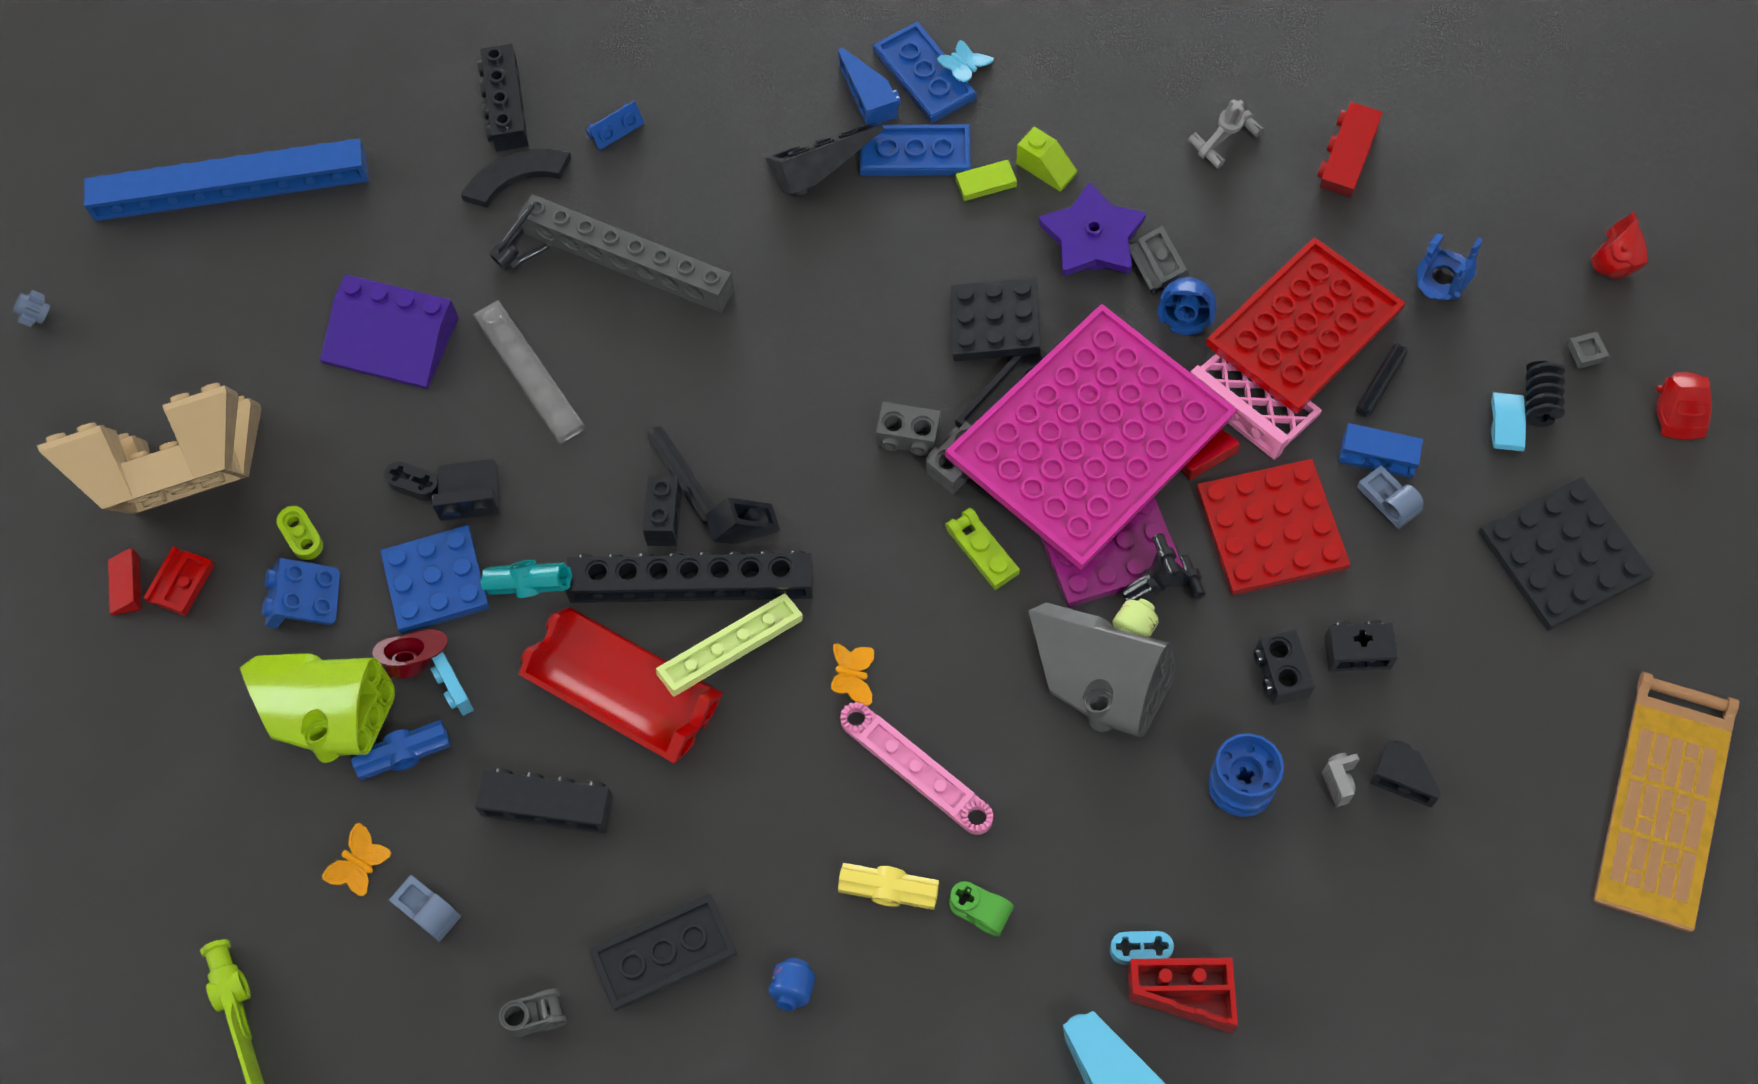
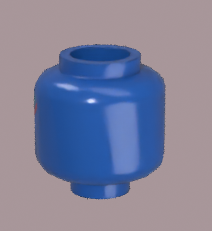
M788 958L785 962L776 965L768 992L770 997L777 1002L776 1006L785 1011H795L796 1008L804 1007L809 1003L816 977L807 962L797 958Z

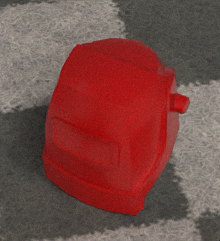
M1631 212L1605 231L1608 239L1591 257L1594 270L1600 275L1615 280L1629 276L1647 264L1648 257L1645 239L1634 212Z
M1686 371L1676 372L1671 377H1666L1663 385L1656 387V391L1659 392L1656 411L1661 424L1660 433L1665 437L1682 440L1705 438L1712 408L1709 378Z

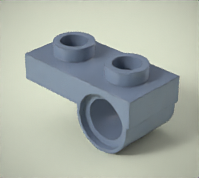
M1382 465L1358 483L1357 488L1398 529L1419 515L1424 508L1423 498L1417 489L1409 484L1402 486Z
M412 875L408 877L389 899L393 905L439 942L462 917L445 900L429 890Z

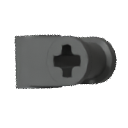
M558 988L547 989L531 996L505 1003L499 1012V1021L502 1027L510 1036L517 1038L564 1026L568 1021L567 1017L563 1016L559 997L561 996V990ZM516 1012L524 1013V1020L521 1024L517 1026L508 1025V1020L512 1014Z

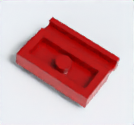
M173 546L143 598L147 603L156 604L163 609L186 617L215 564L210 559L188 551L179 550Z

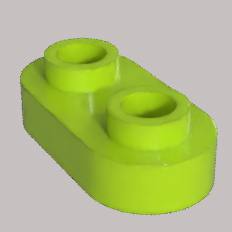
M298 506L284 508L277 516V526L290 548L299 559L312 560L322 552L323 540L309 517ZM294 522H299L295 527H291ZM313 544L309 549H304L306 545Z

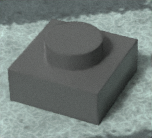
M1598 332L1570 338L1567 343L1578 369L1606 362L1609 357Z

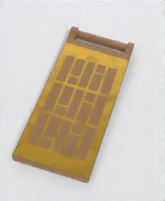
M1644 671L1640 674L1593 898L1595 903L1688 933L1695 930L1730 741L1740 703L1738 699L1731 697L1723 699L1653 678V674ZM1649 690L1723 711V719L1648 697Z

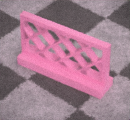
M1218 354L1212 356L1201 367L1197 365L1190 371L1192 375L1237 409L1235 416L1228 424L1273 460L1279 457L1284 448L1320 416L1322 412L1318 406L1310 401L1303 408L1310 413L1307 417L1294 416V412L1288 407V416L1274 415L1273 406H1286L1276 398H1271V395L1265 390V398L1251 397L1250 388H1263L1255 382L1249 381L1248 377L1243 373V380H1228L1227 371L1239 370L1230 363H1226V360ZM1209 370L1222 371V379H1215L1207 372ZM1230 388H1244L1245 397H1238L1230 391ZM1252 405L1267 406L1268 415H1261L1253 409ZM1275 423L1289 424L1290 432L1285 434L1275 426Z

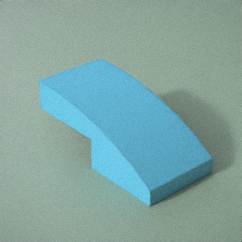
M1494 392L1491 399L1493 448L1524 451L1526 439L1524 396Z

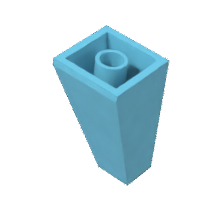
M1094 1011L1085 1015L1077 1014L1071 1017L1067 1023L1063 1024L1065 1041L1085 1084H1165Z

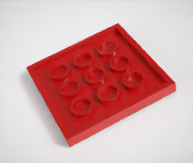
M1313 459L1197 484L1196 491L1231 596L1349 569L1351 564Z

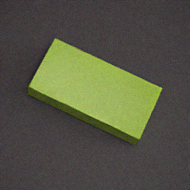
M1009 160L957 173L955 178L964 201L1017 187V180Z

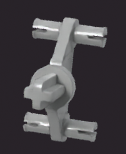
M1233 99L1229 102L1227 108L1219 116V128L1207 142L1196 132L1188 138V142L1199 151L1198 155L1202 159L1207 158L1217 169L1223 165L1225 159L1214 150L1216 146L1231 134L1239 132L1244 126L1255 137L1264 129L1253 119V114L1249 110L1244 111V102L1242 100L1236 101Z

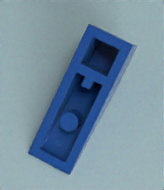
M844 48L838 49L839 68L866 125L870 123L880 124L898 118V106L901 105V100L897 90H892L887 79Z

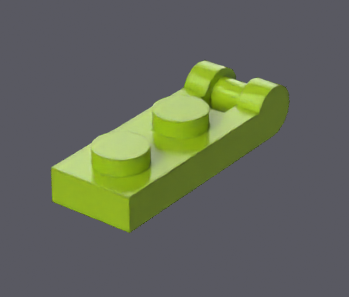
M969 507L963 511L962 516L957 520L951 519L945 523L948 533L994 590H997L1019 575L1020 569L982 524L972 508ZM969 526L973 532L966 536L962 530Z

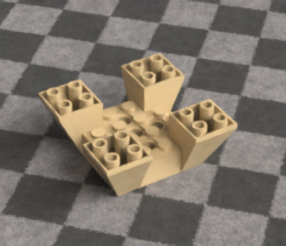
M213 383L202 387V393L192 396L189 393L178 394L170 398V403L162 405L177 441L160 445V451L150 453L146 440L137 438L135 435L129 436L128 433L118 435L116 430L107 428L104 425L97 426L96 423L77 427V433L68 436L65 433L48 436L45 438L46 443L37 445L45 458L101 509L137 514L249 477L262 409L256 401L250 398L245 399L244 396H238L236 391L225 385L220 386V383Z

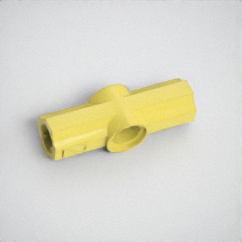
M843 863L838 884L839 893L871 898L873 902L880 905L897 907L900 904L931 910H935L939 889V880L907 875L905 871L895 867L879 866L875 869Z

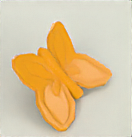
M838 643L834 644L833 651L835 659L839 664L835 670L839 674L834 676L831 689L839 694L848 693L855 702L869 706L872 704V692L868 684L863 681L867 679L868 675L860 671L868 669L873 662L874 650L870 647H859L850 652L844 646Z
M357 823L351 830L348 846L352 853L344 850L341 856L347 860H337L329 865L322 874V879L329 884L335 885L347 883L351 891L358 896H364L367 893L369 883L367 873L373 872L372 865H378L387 860L391 855V851L382 845L372 844L371 835L367 828L361 823Z

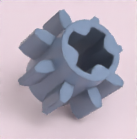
M31 290L28 295L21 293L13 308V313L18 314L19 319L17 322L31 327L35 322L42 324L50 308L49 304L44 303L45 295Z

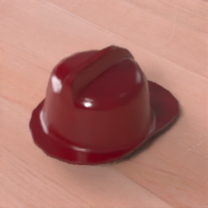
M433 629L387 638L376 644L373 648L372 656L377 658L381 665H384L389 677L408 679L419 675L429 664V659L443 652L447 646L448 638L444 632Z

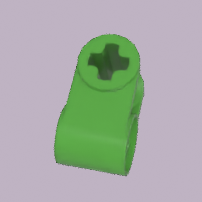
M967 881L955 884L949 899V908L952 913L974 924L984 932L998 937L1001 935L1014 908V905L1007 899L990 893ZM964 894L969 895V902L967 901L964 905L959 904V898H962Z

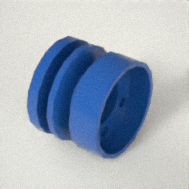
M1251 733L1237 734L1225 740L1218 749L1208 779L1210 796L1216 805L1226 813L1238 817L1255 816L1266 810L1272 802L1283 777L1284 763L1281 753L1272 742L1263 736Z

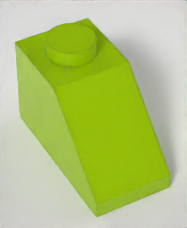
M1033 127L1017 144L1016 164L1061 192L1077 174V169L1057 140L1038 128Z

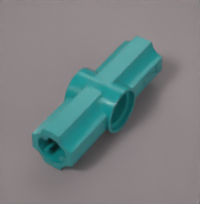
M524 560L511 566L487 567L483 570L480 583L482 590L487 591L489 595L516 593V597L526 598L541 592L567 590L570 588L572 572L571 568L567 567L565 563L537 564L536 560Z

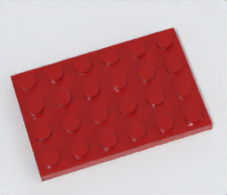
M1314 237L1207 338L1205 345L1294 413L1298 414L1403 310L1406 303Z

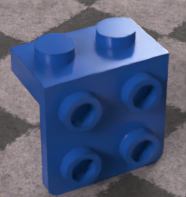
M279 558L271 570L268 569L265 575L264 587L268 588V597L264 598L261 614L266 616L265 627L277 629L285 618L332 625L336 621L339 570L335 567Z

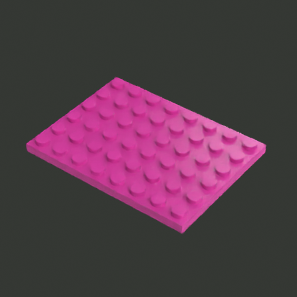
M1101 304L945 451V457L1082 570L1235 416L1237 409Z

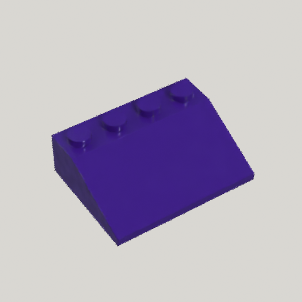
M345 274L333 300L320 361L323 364L428 389L459 317L450 299Z

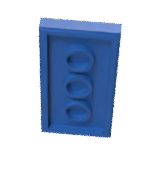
M918 21L873 44L874 53L931 123L977 99L976 91L968 82L956 80L952 75V71L944 68L938 62L937 58L945 54Z
M970 124L882 125L884 130L860 149V176H952L971 170Z

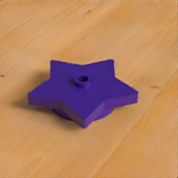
M1088 183L1072 207L1040 216L1039 226L1060 245L1063 276H1068L1084 269L1101 270L1105 268L1129 274L1132 264L1128 241L1144 223L1146 213L1144 211L1111 205L1093 184Z

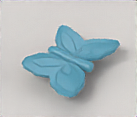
M962 40L958 41L956 45V53H951V56L940 55L937 58L938 62L944 68L951 70L955 79L961 82H968L972 78V72H976L977 67L989 65L994 61L993 57L972 53Z

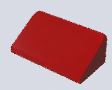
M1221 429L1181 471L1190 481L1237 454L1240 443Z
M131 548L108 560L109 609L111 616L142 610L140 556Z

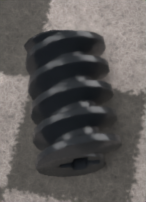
M1533 361L1526 365L1527 392L1525 400L1527 402L1525 410L1527 413L1525 417L1527 423L1532 426L1546 427L1555 423V419H1559L1565 414V410L1562 407L1565 403V399L1562 397L1565 393L1563 387L1565 383V378L1563 377L1565 368L1560 364L1548 361Z

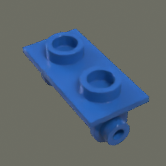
M632 101L629 104L624 103L622 108L597 123L589 124L588 129L585 131L590 139H594L600 151L645 123L636 102Z

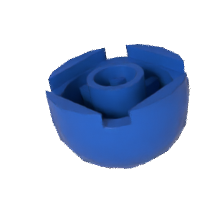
M1179 278L1168 284L1161 294L1157 311L1159 320L1162 324L1165 321L1166 324L1171 326L1170 330L1174 333L1182 335L1200 334L1205 327L1209 326V324L1211 326L1214 323L1217 309L1215 293L1206 282L1198 278Z

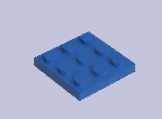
M468 525L380 550L396 623L401 634L490 608L486 591L482 590L480 580L482 574L472 533Z

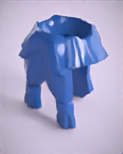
M1437 233L1428 244L1425 256L1420 260V264L1416 269L1417 286L1423 291L1424 295L1431 299L1457 300L1461 296V292L1477 273L1475 271L1477 266L1476 257L1478 256L1482 239L1478 237L1471 248L1468 259H1466L1461 254L1447 249L1439 250L1445 235ZM1436 268L1449 269L1454 274L1452 283L1446 285L1437 283L1432 277V272Z

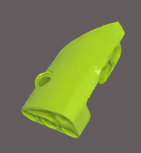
M307 653L255 656L240 667L249 694L271 739L312 750L317 759L323 763L334 761L339 756L368 754L395 698V687L380 661L374 657L322 660L316 655Z

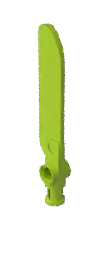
M223 939L210 942L200 949L202 957H206L210 973L207 975L209 983L206 984L209 1000L217 1012L225 1011L246 1084H264L251 1042L252 1035L242 1003L251 998L248 982L238 966L232 962L229 953L230 941Z

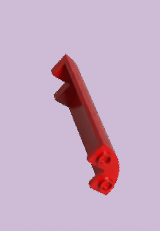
M570 607L555 612L549 617L546 623L548 630L545 639L526 648L521 656L522 666L518 674L674 764L695 744L696 734L702 727L706 728L723 695L721 691L700 681L673 697L656 675V668L667 661Z

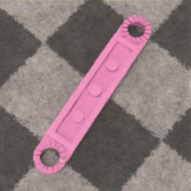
M849 703V705L844 707L840 715L841 726L852 738L967 832L980 835L991 828L993 824L992 808L976 796L973 791L863 703ZM853 712H859L865 716V720L862 725L853 726L847 722L848 716ZM974 810H980L986 815V821L979 826L971 824L968 819L969 813Z

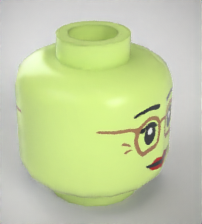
M1142 598L1138 601L1133 599L1125 601L1112 621L1113 627L1150 637L1159 623L1158 616L1154 612V605Z

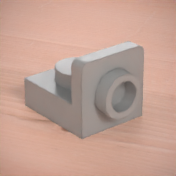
M1346 753L1334 755L1328 759L1329 762L1322 771L1336 807L1348 804L1355 794L1354 780L1349 773L1346 774V771L1355 768L1360 760L1358 754L1347 756Z

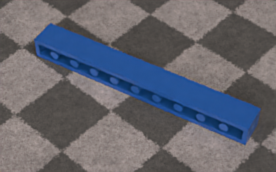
M346 139L339 142L319 143L277 151H264L256 154L236 155L234 157L209 159L194 163H181L173 166L98 175L96 177L84 178V206L94 221L368 182L367 153L361 139Z

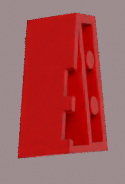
M1351 101L1347 111L1341 110L1336 126L1341 127L1338 136L1332 135L1327 148L1331 155L1328 162L1322 161L1317 177L1321 178L1320 188L1352 198L1371 144L1376 136L1383 111Z
M1233 958L1130 960L1127 967L1130 1002L1231 1034L1238 1027Z

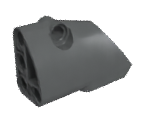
M1044 603L1028 610L1050 694L1088 716L1091 728L1096 731L1105 732L1113 728L1114 730L1143 737L1175 677L1176 667L1171 643L1113 628L1109 621L1102 617L1050 603Z

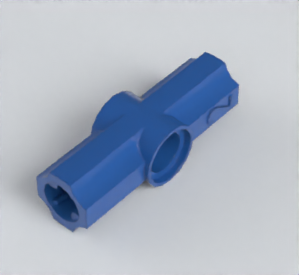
M439 720L412 731L403 729L391 732L383 738V742L373 745L368 754L351 755V762L357 777L362 781L391 769L394 771L409 769L418 764L420 758L451 747V741L443 721Z

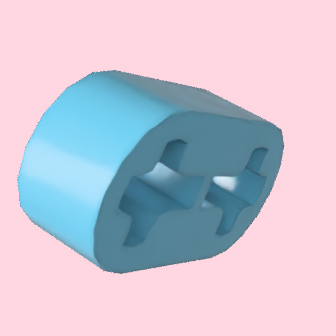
M1130 931L1115 935L1111 941L1109 951L1115 962L1129 965L1131 959L1170 958L1174 950V944L1171 937L1165 932ZM1124 940L1127 941L1128 946L1139 947V949L1130 950L1128 956H1123L1122 950H1117L1116 947H1119ZM1155 940H1160L1161 946H1166L1167 949L1163 950L1161 956H1158L1155 950L1144 949V947H1151Z

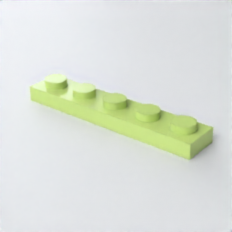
M784 593L657 667L656 675L672 696L675 697L800 623L803 619V614Z

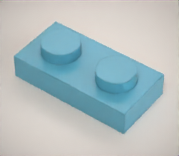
M441 652L432 658L435 666L430 669L438 684L445 683L448 691L443 694L451 709L458 707L463 716L474 711L445 654Z

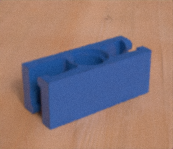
M1348 423L1346 432L1343 435L1338 463L1375 470L1382 465L1390 474L1413 478L1415 469L1419 466L1423 439Z

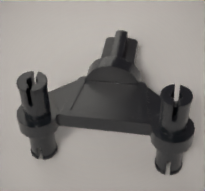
M1163 533L1152 537V541L1158 551L1152 566L1144 570L1142 578L1124 587L1122 592L1126 600L1133 599L1138 601L1152 592L1158 595L1165 591L1166 587L1187 585L1194 599H1200L1206 595L1200 582L1202 576L1199 569L1194 568L1190 556H1180L1183 567L1175 562L1177 557L1175 550L1169 547Z

